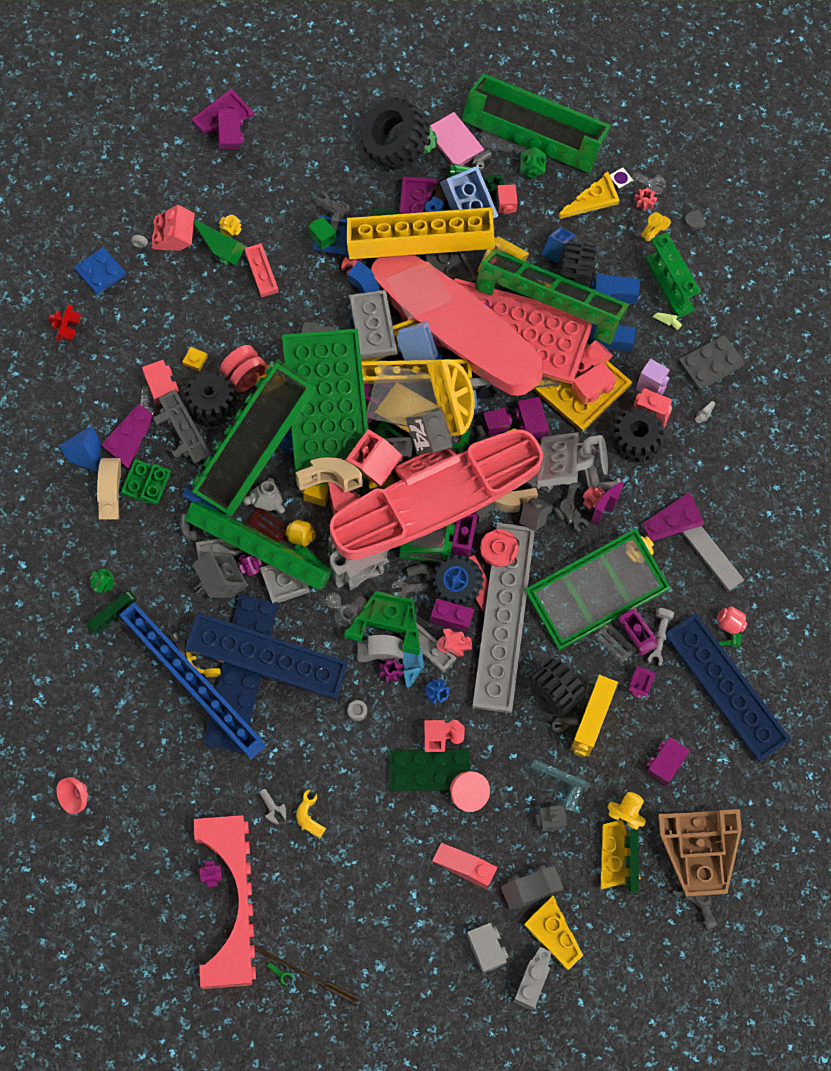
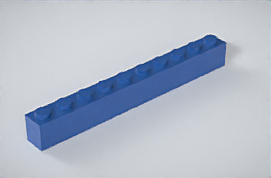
M135 602L119 615L133 633L250 760L266 747L262 739Z

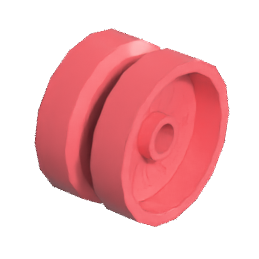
M244 345L231 352L221 363L219 369L220 373L226 375L227 380L232 382L235 391L244 392L256 385L257 377L266 374L265 369L268 365L262 358L258 357V353L252 346Z

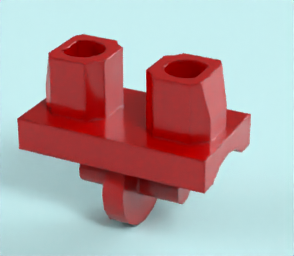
M71 305L67 306L63 318L60 317V311H56L55 315L51 314L48 317V321L52 323V329H56L59 326L55 338L59 342L62 338L72 341L76 330L67 327V323L77 326L81 314L72 311L73 306Z

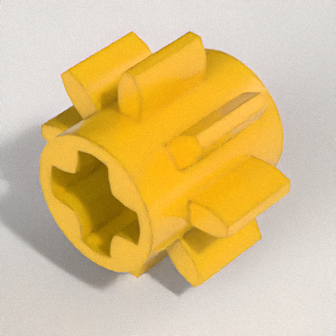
M234 215L221 218L219 222L220 232L228 237H232L234 234L238 236L241 231L240 220Z

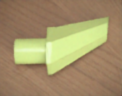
M656 313L653 318L668 326L672 325L676 330L682 326L676 320V315Z

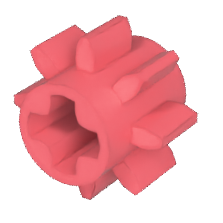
M648 188L639 189L638 195H635L634 201H638L636 207L643 209V211L648 208L652 209L657 201V198L654 197L655 191H651Z
M591 486L583 495L585 499L583 504L589 510L596 508L605 491L600 487L593 488Z

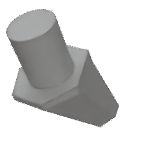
M711 401L697 413L695 418L697 423L707 421L715 406L714 401Z

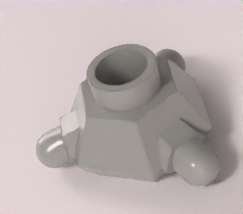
M272 478L260 483L249 492V496L243 498L245 505L254 504L256 508L266 511L275 510L278 514L285 512L280 491Z

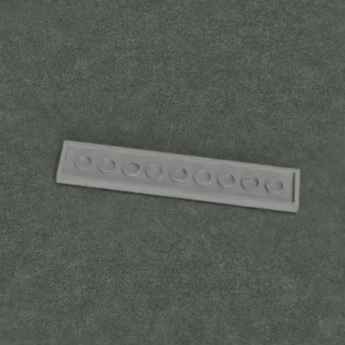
M497 523L496 529L507 530L514 535L519 548L517 557L508 566L495 567L491 565L472 708L512 713L527 596L525 589L528 588L535 531L524 526Z

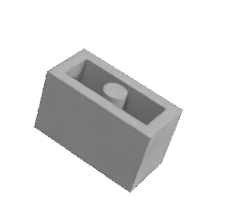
M491 923L467 932V938L482 974L506 965L508 954L504 946L500 947L498 942L500 935L496 927H492Z

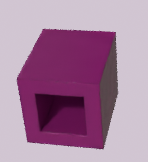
M505 408L483 413L482 422L488 437L509 431L512 419L510 414L506 413Z

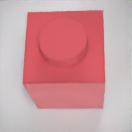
M498 185L496 194L498 213H515L518 204L516 186Z

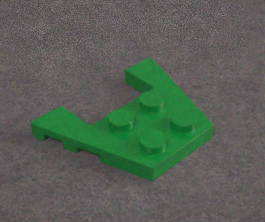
M375 591L363 607L362 612L359 616H356L353 624L345 631L344 638L362 642L366 626L406 634L402 651L416 655L420 654L421 648L418 639L414 599Z

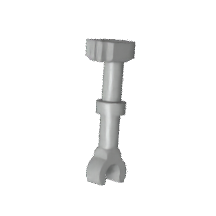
M657 608L655 617L661 619L658 632L655 633L658 646L654 648L653 653L647 659V664H650L652 658H656L658 660V667L663 662L661 650L663 642L666 640L665 633L668 621L674 617L673 611L664 608Z

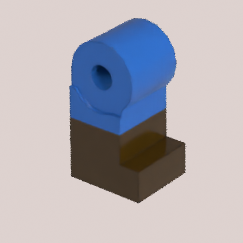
M436 184L433 188L432 200L428 201L425 205V212L444 211L449 204L442 187Z

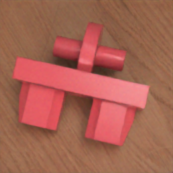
M449 628L443 629L446 636L440 637L437 641L439 651L443 653L451 652L457 657L464 656L463 651L472 649L470 637H465L461 631L453 632Z

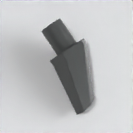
M177 632L173 633L170 637L175 643V647L187 658L185 638L181 640Z

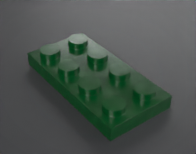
M470 749L445 750V752H425V750L390 751V792L450 791L454 778L462 772L470 771Z

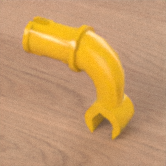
M308 790L304 793L303 801L297 809L296 818L302 831L305 829L320 839L326 828L313 821L311 816H308L309 807L314 805L317 800V794L312 800L307 798L310 792Z

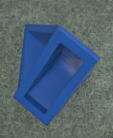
M92 426L59 445L69 462L98 472L101 441Z

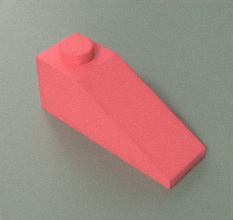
M441 843L432 862L487 890L497 870L496 866L444 843Z

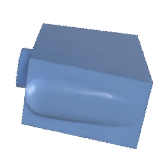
M428 321L399 330L397 335L398 350L403 355L404 361L436 360L438 352Z

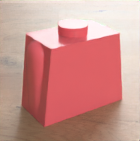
M644 388L641 393L637 394L633 407H638V411H642L643 407L648 408V413L654 411L656 413L655 419L660 417L662 421L661 426L665 427L671 414L672 399Z

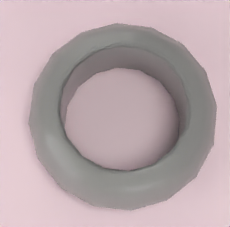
M134 235L131 238L132 244L136 247L143 248L148 244L144 236Z

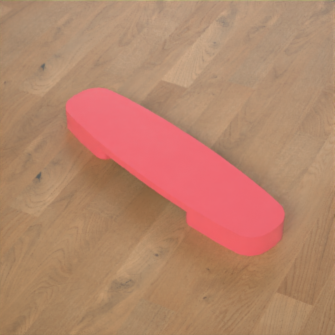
M415 255L379 257L373 263L371 271L375 275L374 278L379 284L380 291L386 290L388 302L400 314L409 315L418 324L428 321L432 336L470 363L475 374L500 390L515 396L528 393L541 381L543 368L540 355L499 315L457 282Z
M513 430L473 443L468 448V451L458 454L460 462L409 486L403 480H400L385 489H375L352 502L333 516L330 523L332 543L344 558L358 560L403 545L452 524L498 500L537 475L543 460V452L539 443L531 433L525 430Z

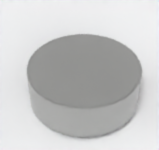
M360 700L352 701L347 708L349 718L354 721L363 720L367 715L366 704Z

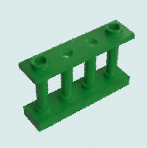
M666 232L651 238V242L657 252L646 256L645 262L677 319L693 313L694 307L689 298L700 294L701 290L669 234Z

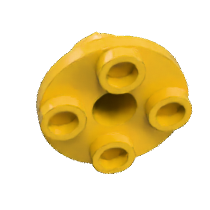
M627 792L621 805L614 802L608 804L607 808L610 810L608 815L616 820L621 818L627 821L629 827L638 830L639 826L643 827L646 823V820L638 813L644 800L636 793Z

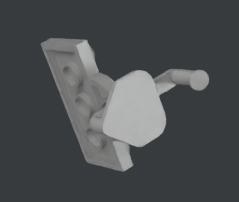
M578 432L541 437L543 460L538 472L539 487L575 483L578 479V471L584 469L589 488L591 486L593 488L600 487L605 491L611 489L621 480L616 478L614 481L599 483L595 463L602 464L604 475H607L608 472L607 449L602 435L588 437L583 443H579ZM599 444L600 450H596L592 445Z

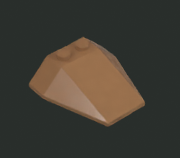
M740 809L659 814L660 836L685 896L727 894L742 830Z

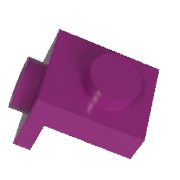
M637 666L628 689L632 691L631 694L638 698L647 697L656 672Z

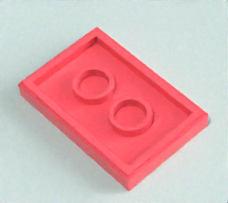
M447 448L434 453H424L396 465L394 471L409 486L460 462L455 452Z

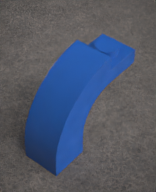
M357 261L348 273L347 282L356 287L361 293L380 291L373 272L363 263ZM353 315L350 318V325L354 327Z

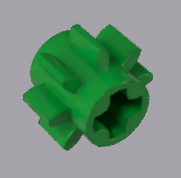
M101 569L97 572L93 571L89 578L92 580L90 583L92 589L98 593H104L107 590L111 591L115 584L112 582L114 579L112 573L106 569Z

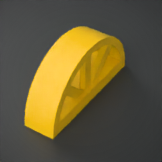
M447 359L426 363L438 408L443 407L451 436L464 434L469 428L474 414V393L467 373L460 364L453 360Z

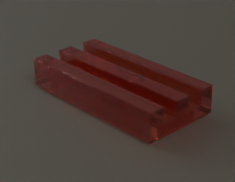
M258 508L248 521L250 526L279 543L286 537L287 526L263 509ZM258 515H262L263 517L271 521L273 524L281 528L283 531L280 532L275 527L270 525L268 522L260 518ZM254 520L258 521L260 524L274 532L276 535H278V537H276L271 532L260 526Z

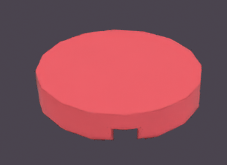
M496 529L485 534L481 540L480 552L486 563L495 567H504L515 560L519 546L512 533L507 530Z
M475 771L460 773L454 778L450 786L451 800L457 808L466 812H474L481 809L487 803L490 796L488 781L483 775Z

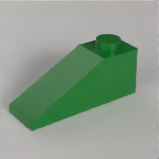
M195 220L194 224L212 252L220 257L219 261L226 265H229V263L236 265L246 246Z

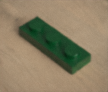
M629 830L627 836H624V848H627V856L624 857V868L628 869V877H625L624 887L628 889V895H637L639 893L638 830Z

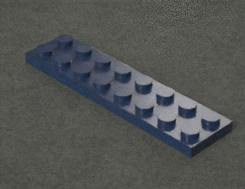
M239 595L233 624L271 636L278 602L272 603L269 600ZM223 663L217 692L250 726L261 676ZM210 716L204 746L244 753Z
M197 613L185 647L187 652L334 700L337 699L348 664L347 661L201 613Z
M697 613L665 633L667 641L758 763L791 741V738Z

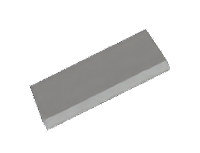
M386 290L349 295L354 327L358 329L361 360L396 355L397 347Z

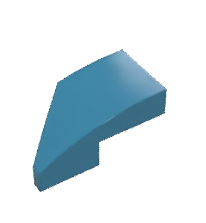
M420 649L419 655L403 652L402 660L405 669L403 672L407 687L412 686L425 666L422 649Z

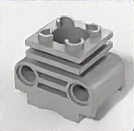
M330 536L328 538V552L331 555V577L337 588L347 584L348 588L352 590L366 579L375 578L383 574V565L389 563L387 559V551L389 550L358 560H350L339 554Z

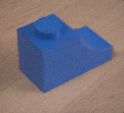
M559 227L549 236L541 255L545 256L550 262L558 263L564 256L567 242L573 241L575 234Z

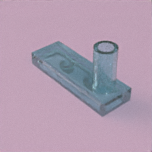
M535 759L531 766L533 770L571 785L564 808L574 812L582 792L588 791L590 783Z

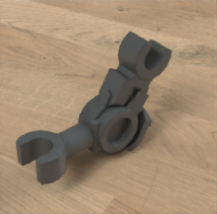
M324 193L321 198L316 197L315 204L330 212L332 217L330 225L336 231L339 219L349 213V206L343 201L340 203L334 200L331 201L329 196Z
M578 482L569 485L566 498L560 502L558 507L553 508V512L560 521L564 520L565 517L569 524H573L574 531L580 533L581 530L578 524H582L586 528L588 522L580 518L581 514L573 504V498L578 486Z
M677 880L675 885L680 886L682 891H673L672 895L674 897L684 896V900L695 903L699 909H702L706 929L715 928L717 924L709 907L711 905V895L685 896L680 881Z

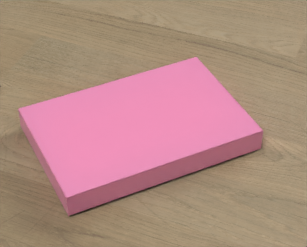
M455 112L430 125L432 131L437 136L436 146L452 165L454 163L464 165L474 159L475 155L484 151V148Z

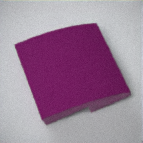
M624 482L617 483L605 493L595 508L591 523L598 526L605 510L613 512L622 492Z

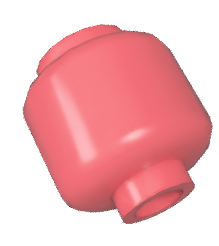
M732 606L723 608L717 616L719 628L731 635L743 632L747 626L745 613Z

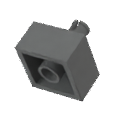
M209 551L193 563L201 580V583L194 587V591H196L195 593L199 597L207 593L209 597L232 598L248 586L232 553Z

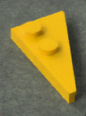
M606 172L598 182H594L589 189H586L577 196L574 202L565 206L559 213V218L562 219L619 204L620 200L609 172Z

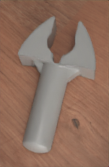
M262 789L259 795L269 809V814L265 815V818L271 823L279 825L274 817L276 811L286 821L285 805L276 806L267 790Z

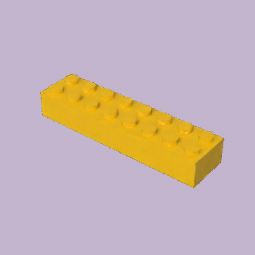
M492 207L347 218L349 259L495 249Z

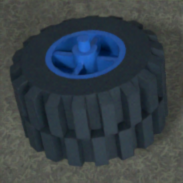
M463 555L448 556L446 560L439 562V567H435L436 573L432 576L435 582L432 583L436 587V593L443 600L458 605H465L467 602L474 601L473 598L480 595L479 591L483 589L482 582H484L483 572L479 568L480 566L473 560Z

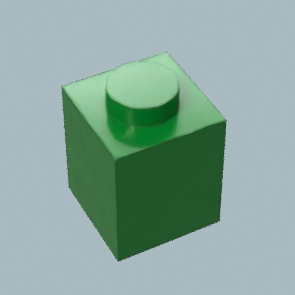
M324 217L314 220L308 226L309 236L321 250L336 242V231Z

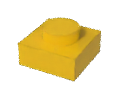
M190 347L182 363L184 366L200 372L208 356L207 353Z

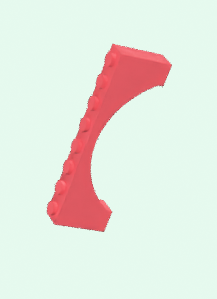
M243 815L194 819L196 843L204 844L226 863L235 878L239 895L237 920L232 933L222 949L205 965H200V987L202 989L252 985V980L256 979V967H252L251 958H255V947L250 945V937H254V926L249 923V916H253L252 903H248V895H252L251 882L247 883V875L251 874L250 862H246V854H250L249 841L245 842V834H249L248 821H244Z

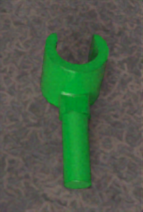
M732 634L731 640L718 643L721 646L731 645L732 647H739L742 635Z
M271 962L268 963L267 967L280 977V982L283 985H288L283 981V977L288 975L293 979V975L288 972H282Z

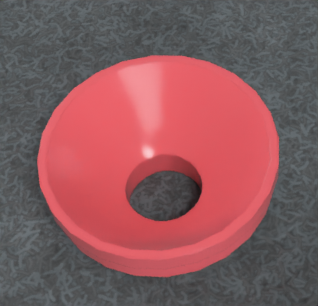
M73 777L60 780L57 784L56 793L61 807L69 814H77L84 810L88 799L85 784Z

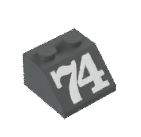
M443 407L406 417L417 454L434 453L453 446L454 442Z

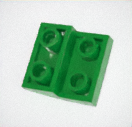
M135 459L120 494L138 501L158 505L171 470L156 464L152 466Z

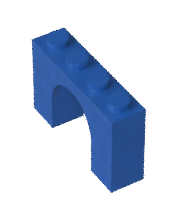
M597 274L596 280H592L591 289L625 303H637L640 279ZM593 324L588 338L589 345L596 340L601 342L607 349L632 352L635 340V327L620 326L612 344L609 345L594 338L598 325Z

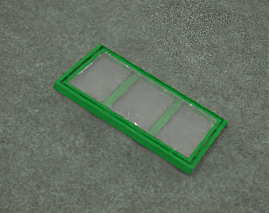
M635 528L526 588L525 592L554 641L556 648L560 651L614 621L631 609L637 608L668 591L670 585L667 583Z

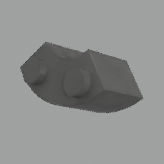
M543 865L534 869L535 873L522 878L514 876L508 879V884L502 886L501 889L509 909L514 910L532 904L564 890L555 866L546 868Z

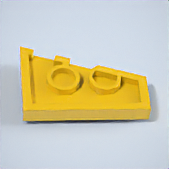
M623 820L603 824L600 890L624 884L625 877H628V869L624 868V857L627 856V848H624V836H627Z
M552 896L524 926L568 971L583 954L572 932H570L554 896Z

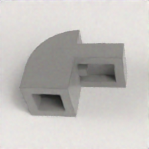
M390 635L368 636V640L357 642L358 661L363 663L375 659L386 661V658L389 661H393L395 658L396 660L403 659V639Z

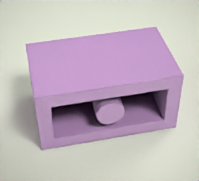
M650 359L641 372L636 389L642 392L645 388L662 395L670 379L668 377L670 370Z

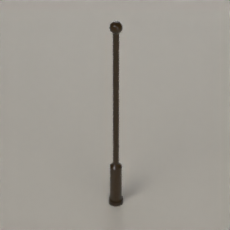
M225 929L223 936L226 938L230 936L231 931ZM254 945L255 951L325 987V990L349 1001L355 1006L359 998L358 995H354L331 982L326 983Z

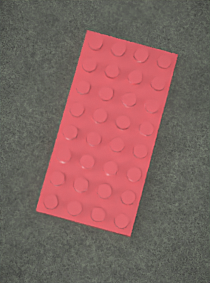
M457 278L454 279L455 282L483 303L489 302L491 309L532 346L541 357L542 376L573 384L593 323L535 299L494 289L491 296L476 290L475 283ZM435 343V346L442 347L444 349L450 350L442 343Z

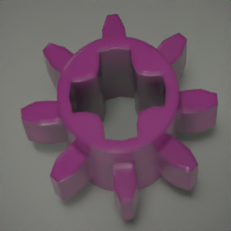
M244 553L239 557L241 562H238L237 565L242 574L246 573L247 576H251L260 571L258 567L262 565L260 559L249 553Z
M386 658L385 665L380 664V669L384 670L380 673V677L385 676L386 683L389 680H394L396 683L397 677L403 676V672L399 671L403 668V664L398 665L396 658L393 661H389ZM394 668V671H392V673L388 672V670Z
M214 860L204 862L205 867H200L201 883L207 882L208 887L218 886L217 881L222 880L221 865H215Z

